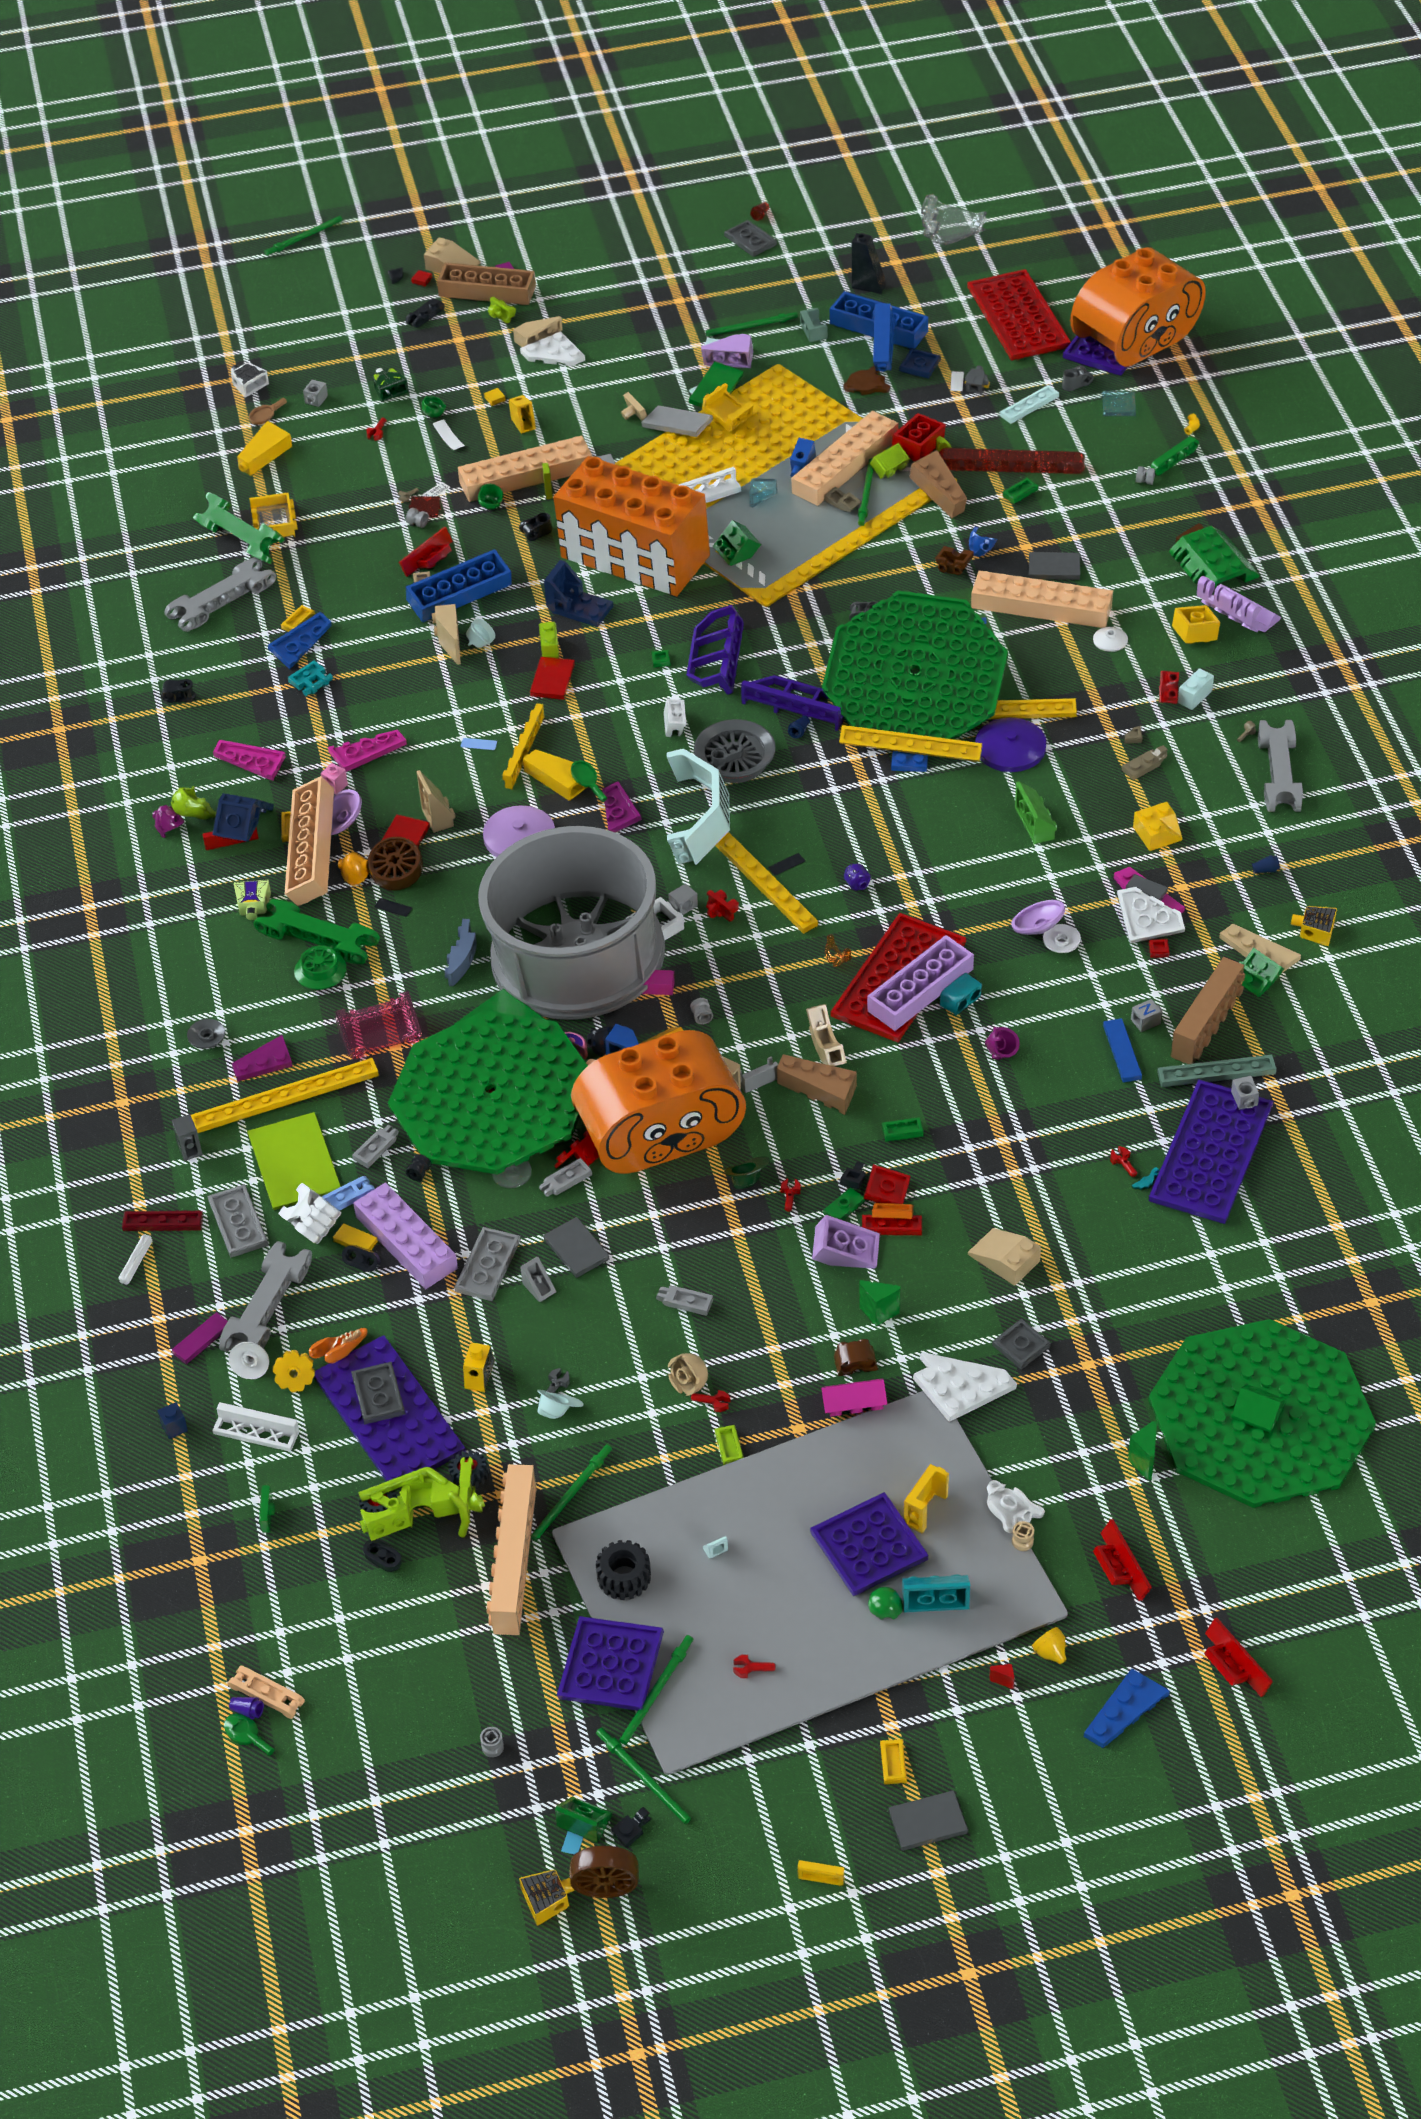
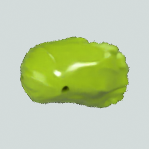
M194 786L192 788H179L173 794L171 805L176 814L202 820L216 817V811L210 807L205 798L196 796Z

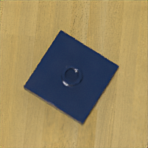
M911 348L899 366V371L929 379L939 364L941 355Z

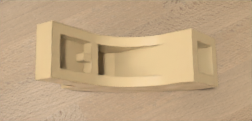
M826 1004L807 1008L810 1034L822 1063L830 1066L847 1063L843 1045L838 1043L832 1031Z

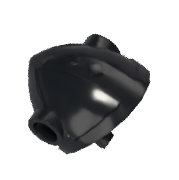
M603 1027L597 1030L596 1028H591V1033L586 1036L587 1047L591 1048L600 1057L607 1055L605 1039L613 1027Z

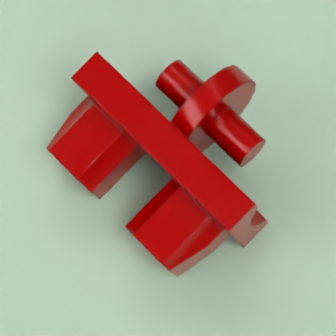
M1161 671L1159 703L1177 704L1179 672Z
M722 889L715 893L709 890L707 892L709 897L706 905L708 909L707 915L711 918L722 916L729 922L734 920V913L739 909L738 901L731 899L726 902L727 894Z

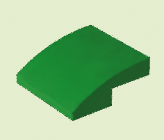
M1254 947L1243 963L1239 962L1244 965L1243 973H1245V978L1242 986L1257 997H1260L1284 970L1283 967Z

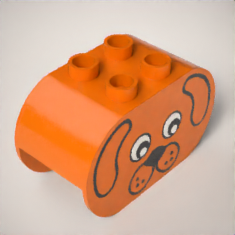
M1150 247L1137 249L1136 252L1122 259L1115 260L1114 263L1098 270L1084 284L1073 304L1070 320L1072 331L1081 338L1093 337L1114 352L1115 359L1120 365L1124 367L1132 366L1177 343L1190 332L1199 318L1206 296L1205 284L1200 278Z
M684 1030L663 1035L657 1039L605 1055L582 1071L576 1079L571 1092L573 1106L579 1113L598 1151L602 1164L608 1170L620 1174L638 1172L715 1146L726 1140L736 1131L746 1111L745 1098L713 1039L707 1034L695 1030Z

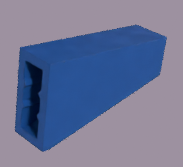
M891 303L875 304L873 363L875 370L881 372L892 369L895 318Z

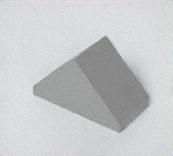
M539 1257L520 1267L522 1284L538 1302L556 1293Z

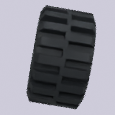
M618 1540V1543L614 1544L611 1542L608 1548H602V1553H599L597 1556V1581L599 1582L600 1589H603L607 1596L611 1594V1598L616 1599L620 1597V1600H625L626 1597H629L630 1600L634 1598V1595L640 1596L642 1590L646 1591L651 1581L650 1559L644 1547L640 1548V1544H632L630 1540H627L626 1543ZM622 1566L633 1568L631 1572L626 1574L614 1572L616 1568Z

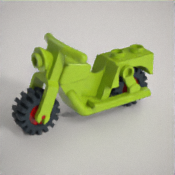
M464 1451L461 1452V1456L459 1454L455 1455L456 1459L452 1458L451 1463H449L452 1482L434 1469L424 1467L358 1492L363 1519L359 1523L363 1533L367 1532L371 1541L407 1527L411 1526L412 1528L413 1508L421 1505L431 1508L434 1516L437 1518L459 1513L461 1525L458 1535L464 1538L470 1524V1512L481 1513L483 1512L482 1507H485L481 1494L477 1496L475 1489L480 1487L479 1483L483 1485L489 1475L484 1455H479L477 1451L474 1454L472 1451H468V1454H465ZM402 1487L400 1496H397L395 1489Z

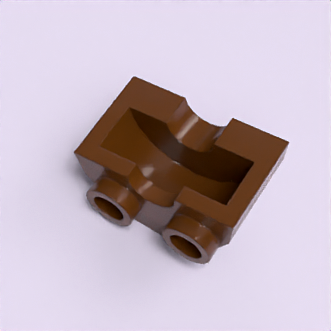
M944 546L935 557L939 571L960 575L973 558L974 551L963 550L959 553L955 548Z
M868 1339L849 1343L841 1342L837 1345L834 1360L838 1376L850 1375L855 1370H863L864 1372L878 1370L875 1352Z

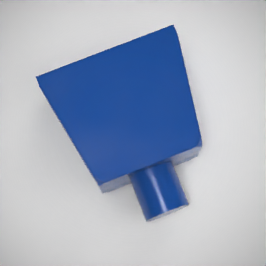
M798 438L790 458L791 477L816 458L813 440Z

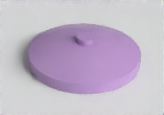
M531 806L508 807L493 814L486 822L483 829L484 844L487 850L497 857L515 842L532 834L553 829L555 826L551 817L538 808Z

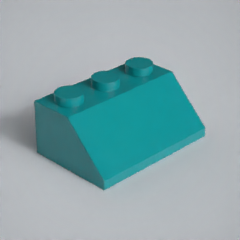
M955 1574L941 1577L934 1575L921 1578L915 1576L902 1578L904 1613L970 1609V1580L968 1575Z

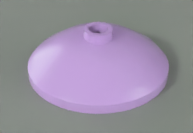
M348 789L334 795L331 835L343 832L358 817L362 799L356 791Z
M1046 900L1035 903L1020 911L1013 918L1012 928L1015 932L1024 935L1043 934L1062 919L1065 913V906L1059 900Z

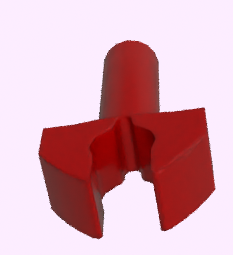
M381 418L375 428L368 427L366 429L368 440L372 435H374V441L383 437L381 429L387 421L385 418Z
M1118 1146V1152L1122 1155L1121 1157L1112 1149L1111 1163L1113 1165L1121 1164L1131 1177H1136L1138 1173L1128 1161L1131 1152L1125 1147Z
M788 1178L781 1183V1193L786 1194L784 1208L786 1212L792 1211L794 1195L801 1193V1184L797 1179H795V1185L792 1189L788 1187Z
M718 1390V1393L714 1396L698 1393L691 1395L692 1401L712 1404L714 1412H723L729 1409L728 1403H721L720 1401L731 1402L730 1396L721 1390Z
M745 1654L733 1660L734 1665L745 1666L743 1668L733 1667L734 1674L740 1678H748V1674L752 1671H775L776 1668L775 1663L752 1662L749 1660L748 1655Z

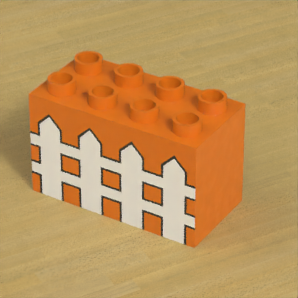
M587 456L553 496L561 557L677 597L710 556L705 494L692 490L687 486H679L661 480L657 476H649L633 471L629 467L618 466L603 461L599 457Z

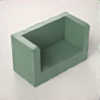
M813 308L800 311V324L809 342L828 339V327L826 324H821L819 309Z

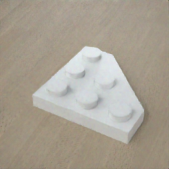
M561 331L520 348L521 354L530 362L543 360L547 364H557V362L565 363L566 366H574L585 361V355Z
M1137 887L1117 891L1130 943L1185 932L1180 911L1171 909L1164 905V902L1153 896H1148Z

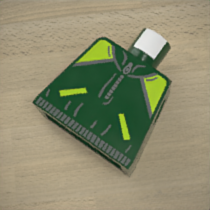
M378 368L375 374H373L374 388L381 402L409 392L407 379L394 368L386 370Z

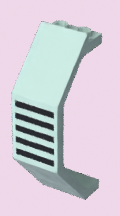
M680 749L667 752V759L677 782L695 779L711 789L712 806L691 829L668 834L667 841L678 864L694 861L695 865H697L730 831L729 793L717 768L687 750Z

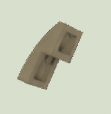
M836 487L824 497V500L829 504L847 512H851L862 502L850 492L844 494Z

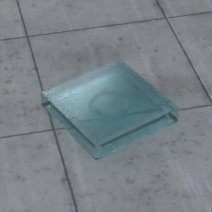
M1102 391L1103 416H1136L1135 391Z

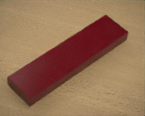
M124 1211L122 1230H202L204 1214L203 1211Z

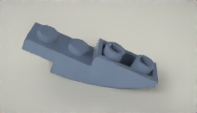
M462 919V926L458 927V937H460V940L456 941V946H451V952L447 954V965L449 966L445 967V979H448L449 986H454L464 976L476 952V934L471 933L470 919Z

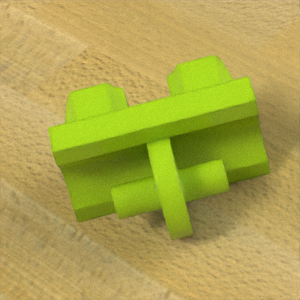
M490 297L489 315L492 318L497 317L505 323H510L511 318L515 317L516 308L506 305L503 300Z

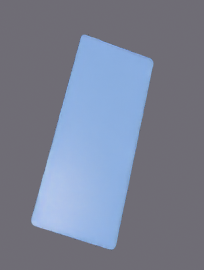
M463 738L461 747L495 750L497 741Z

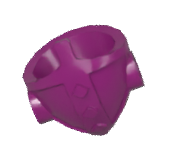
M168 805L160 806L152 815L155 820V828L162 838L166 837L165 832L175 829L185 822L180 815L174 812L172 806Z
M993 1027V1032L986 1039L985 1046L992 1054V1059L1000 1060L1015 1055L1019 1050L1020 1042L1013 1030L1007 1027Z

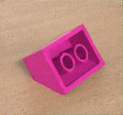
M883 1378L821 1387L825 1413H829L830 1417L842 1415V1411L850 1410V1414L863 1412L862 1408L871 1407V1411L884 1409L883 1405H887Z

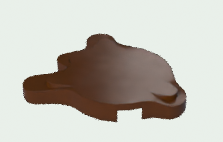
M872 366L868 370L852 373L843 384V389L845 392L854 393L855 390L861 392V395H868L875 392L888 393L890 385L885 383V376L878 375L880 371H876L875 367Z

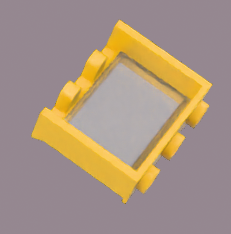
M289 492L249 498L254 528L259 529L260 525L264 523L279 532L283 537L291 535L295 537V530H298L296 520H293L296 519L294 502L293 499L289 498Z

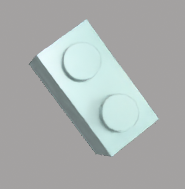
M1199 668L1179 687L1178 703L1193 710L1212 692L1214 675Z

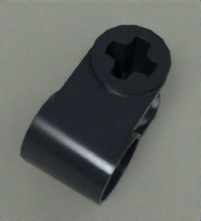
M539 513L528 520H524L520 524L519 530L525 533L529 541H535L552 532L551 517L548 513Z
M190 679L166 680L163 683L162 700L167 703L193 701L196 698V693L192 688L193 682Z

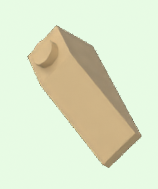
M558 316L525 322L513 329L514 342L524 347L563 330L562 318Z

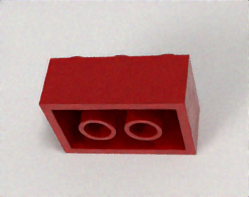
M917 413L893 434L892 446L899 443L909 458L916 462L936 448L938 436L944 438L946 424Z

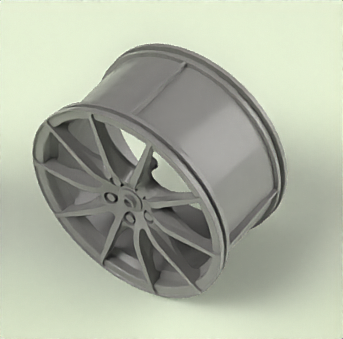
M567 826L548 829L527 836L509 846L496 857L482 878L478 899L483 921L492 937L491 967L493 977L500 990L504 988L513 997L543 1017L571 1020L591 1018L610 1013L632 1002L648 989V986L643 984L655 970L661 969L665 957V940L660 922L654 913L656 898L654 869L649 858L640 847L626 837L609 830L587 826ZM571 897H600L591 913H582L579 919L570 917L561 902V899ZM608 899L621 902L636 911L633 917L622 921L596 924ZM556 901L561 914L562 924H557V926L555 923L550 926L537 925L526 921L523 917L545 904ZM516 924L544 940L532 945L516 939L508 933Z

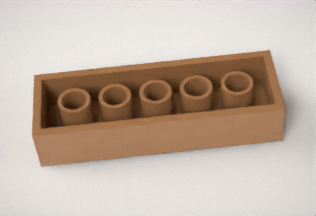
M445 262L438 277L437 285L438 294L441 297L490 301V297H495L498 300L505 301L507 304L529 305L536 288L535 271Z
M1226 957L1222 958L1173 1032L1171 1058L1186 1064H1193L1196 1059H1200L1203 1048L1209 1045L1212 1034L1217 1033L1220 1022L1225 1021L1228 1010L1234 1007L1236 997H1240L1243 992L1244 986H1242L1245 978L1243 964Z

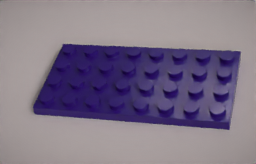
M1198 1079L1149 1195V1202L1225 1224L1273 1107V1101L1259 1097L1257 1106L1239 1110L1230 1088Z
M384 1335L352 1351L345 1358L332 1364L329 1363L315 1371L314 1379L386 1482L424 1467L436 1469L451 1461L452 1458L455 1459V1455L459 1454L460 1456L462 1455L461 1452L464 1451L466 1453L462 1442ZM392 1362L405 1415L364 1424L351 1371Z

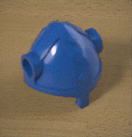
M975 526L970 533L969 549L974 551V556L980 557L988 553L998 539L979 536L976 533L978 527Z

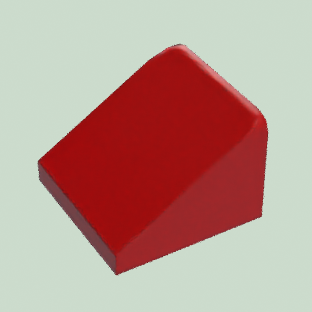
M1012 1664L991 1666L989 1673L990 1681L1014 1689L1015 1678Z

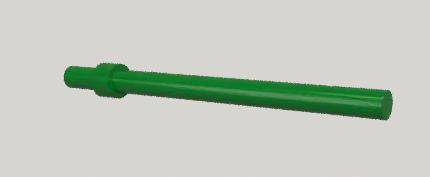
M337 216L284 242L274 244L273 247L264 250L266 256L275 252L279 253L284 248L343 221L341 216Z
M797 312L780 313L778 316L710 329L705 332L708 337L776 322L784 323L786 320L798 318Z
M870 458L868 462L861 507L858 510L859 526H864L865 518L868 516L867 507L874 471L870 462L873 458Z
M606 1444L597 1455L591 1458L587 1468L531 1534L533 1540L537 1541L593 1472L599 1470L604 1464L603 1460L612 1451L609 1445Z
M686 1635L680 1646L676 1647L671 1654V1660L646 1697L642 1710L637 1711L619 1739L622 1744L627 1745L679 1662H683L687 1655L686 1651L694 1640L690 1635Z
M602 1727L596 1731V1735L606 1744V1748L612 1754L615 1753L684 1824L691 1820V1817L621 1747L622 1744L615 1737L612 1738Z

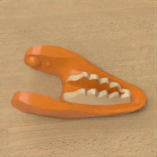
M360 1328L349 1333L346 1332L344 1335L341 1334L338 1337H327L317 1341L309 1348V1356L315 1359L324 1356L327 1363H335L348 1356L366 1337L368 1330L367 1328Z

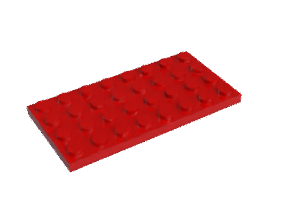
M1026 269L967 282V288L1011 361L1062 350L1071 343Z
M899 913L831 1010V1017L899 1043L917 1014L894 1031L867 1011V996L945 935L961 946L965 945L966 937Z

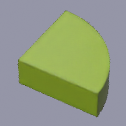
M938 436L936 439V450L943 455L951 457L953 454L951 445L946 439Z

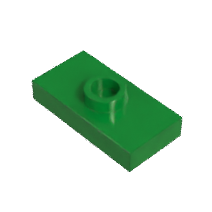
M1025 478L1003 491V497L1015 504L1037 491L1038 485L1029 478Z
M920 1117L882 1123L885 1142L924 1136Z
M849 1188L823 1210V1214L844 1220L865 1203V1199L854 1189Z
M262 1485L259 1524L262 1533H270L271 1515L275 1514V1504L272 1502L270 1485Z

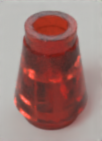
M763 202L752 207L750 212L752 219L756 221L762 220L770 208L769 204Z

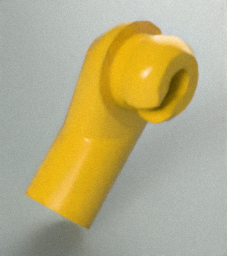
M1194 413L1188 416L1189 426L1184 429L1187 435H1190L1200 427L1199 419Z

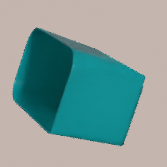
M964 973L943 989L940 995V1006L954 1015H958L980 998L982 984L968 973Z

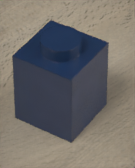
M177 1402L157 1410L160 1423L168 1439L188 1431L185 1417Z

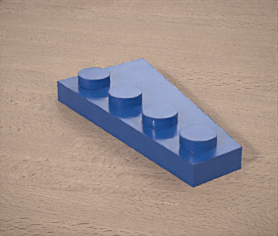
M319 612L268 644V650L291 669L332 626L331 621L323 613Z
M1131 1668L1086 1729L1084 1737L1104 1748L1123 1733L1124 1729L1131 1723L1134 1724L1138 1721L1142 1714L1147 1710L1150 1711L1156 1706L1157 1702L1169 1696L1170 1690Z

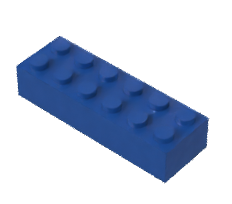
M844 291L830 307V324L874 337L875 304L885 303ZM891 305L895 318L894 344L915 349L928 333L929 317Z
M494 549L406 586V600L423 623L432 619V613H435V606L455 604L456 608H459L512 585V572Z

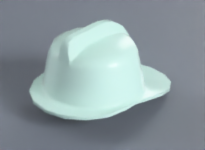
M477 618L471 623L466 632L469 640L468 646L473 644L477 648H482L495 639V632L486 621Z
M538 1390V1393L541 1394L538 1413L548 1418L555 1419L563 1416L570 1406L582 1407L584 1405L579 1399L568 1395Z

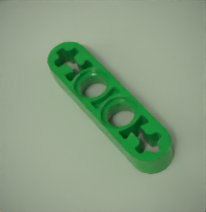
M1189 436L1155 459L1150 468H1155V475H1161L1192 454L1198 448L1199 440Z

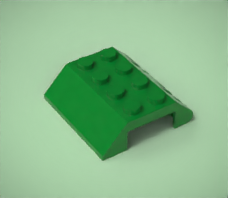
M1212 525L1182 536L1169 551L1177 562H1181V568L1196 584L1201 576L1214 581L1215 589L1217 584L1240 576L1245 583L1260 577L1259 573L1227 535Z

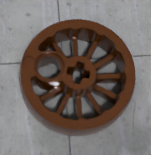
M390 837L378 842L372 848L368 856V869L374 882L381 888L393 891L402 890L410 887L420 878L423 871V859L419 848L414 842L404 837Z
M594 1846L580 1850L571 1858L569 1869L571 1886L578 1893L595 1898H613L628 1894L638 1884V1859L632 1852L615 1846Z

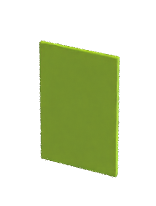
M315 1112L247 1131L273 1210L297 1204L299 1193L296 1189L301 1183L321 1197L341 1187Z

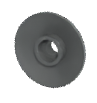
M214 1019L199 1020L192 1024L187 1032L189 1043L200 1049L215 1047L225 1037L224 1026Z

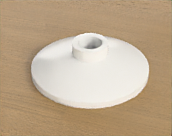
M1105 627L1095 632L1093 642L1100 650L1116 652L1127 645L1128 637L1119 628Z
M1057 924L1044 932L1043 935L1045 946L1057 953L1071 952L1079 946L1081 941L1078 930L1066 924Z
M241 1342L230 1351L229 1365L238 1376L245 1379H257L266 1373L269 1367V1357L260 1345L253 1342Z

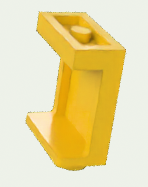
M724 383L722 386H718L712 393L705 395L702 410L712 415L713 419L728 431H732L752 416L754 405L750 401L745 405L727 391L728 385Z
M930 1464L904 1500V1520L910 1528L921 1534L927 1528V1505L933 1496L937 1495L943 1499L948 1497L949 1473L943 1468Z

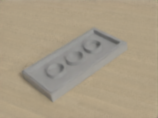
M658 405L641 423L644 428L697 437L713 421V416Z
M245 1184L207 1196L230 1258L269 1246Z
M483 1227L456 1282L454 1291L493 1301L521 1241L520 1236Z

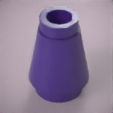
M232 1697L229 1702V1709L250 1719H255L262 1715L264 1703L258 1697Z

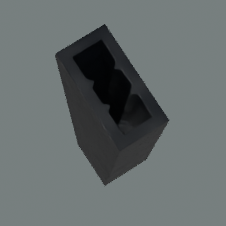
M856 233L852 240V288L882 294L886 286V280L872 236Z

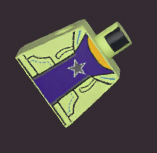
M269 880L234 882L240 915H246L248 920H255L257 914H265L267 911L266 904L271 896Z

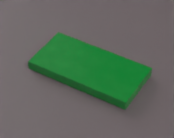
M714 361L690 396L689 404L702 408L705 395L712 393L718 386H722L724 383L728 385L727 391L731 394L743 377L744 371Z

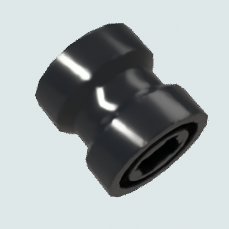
M416 1154L412 1159V1164L405 1171L406 1175L410 1179L420 1182L425 1177V1172L430 1169L432 1163L426 1156Z

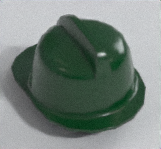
M765 1156L755 1157L741 1164L730 1166L724 1172L726 1175L731 1176L735 1189L753 1186L758 1181L760 1170L770 1163V1159Z

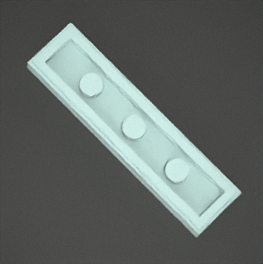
M1047 385L1000 411V416L1011 424L1059 397V392Z

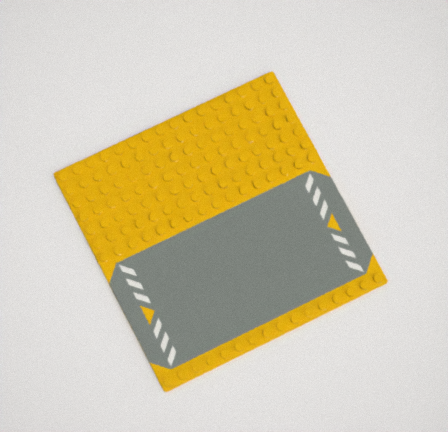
M780 364L774 365L731 393L744 405L749 401L754 405L752 416L732 431H728L713 419L697 437L665 432L615 463V465L626 466L633 471L649 476H657L661 480L676 485L734 467L736 469V480L741 486V492L706 503L710 556L704 562V565L764 607H768L932 500L909 478L911 465L915 462L911 459L904 470H896L895 474L889 478L884 477L880 479L876 471H873L867 507L868 516L865 518L864 526L858 525V510L861 504L851 512H847L834 507L825 500L817 506L792 494L790 458L798 438L813 440L817 457L863 418ZM701 410V411L698 412V413L707 414L704 410ZM868 464L843 484L839 490L844 494L850 492L862 501ZM731 474L726 475L724 480L731 478ZM716 479L711 480L709 485L714 484ZM702 484L696 485L694 490L698 489ZM734 520L746 526L761 543V546L752 558L730 566L715 550L713 545L729 523Z

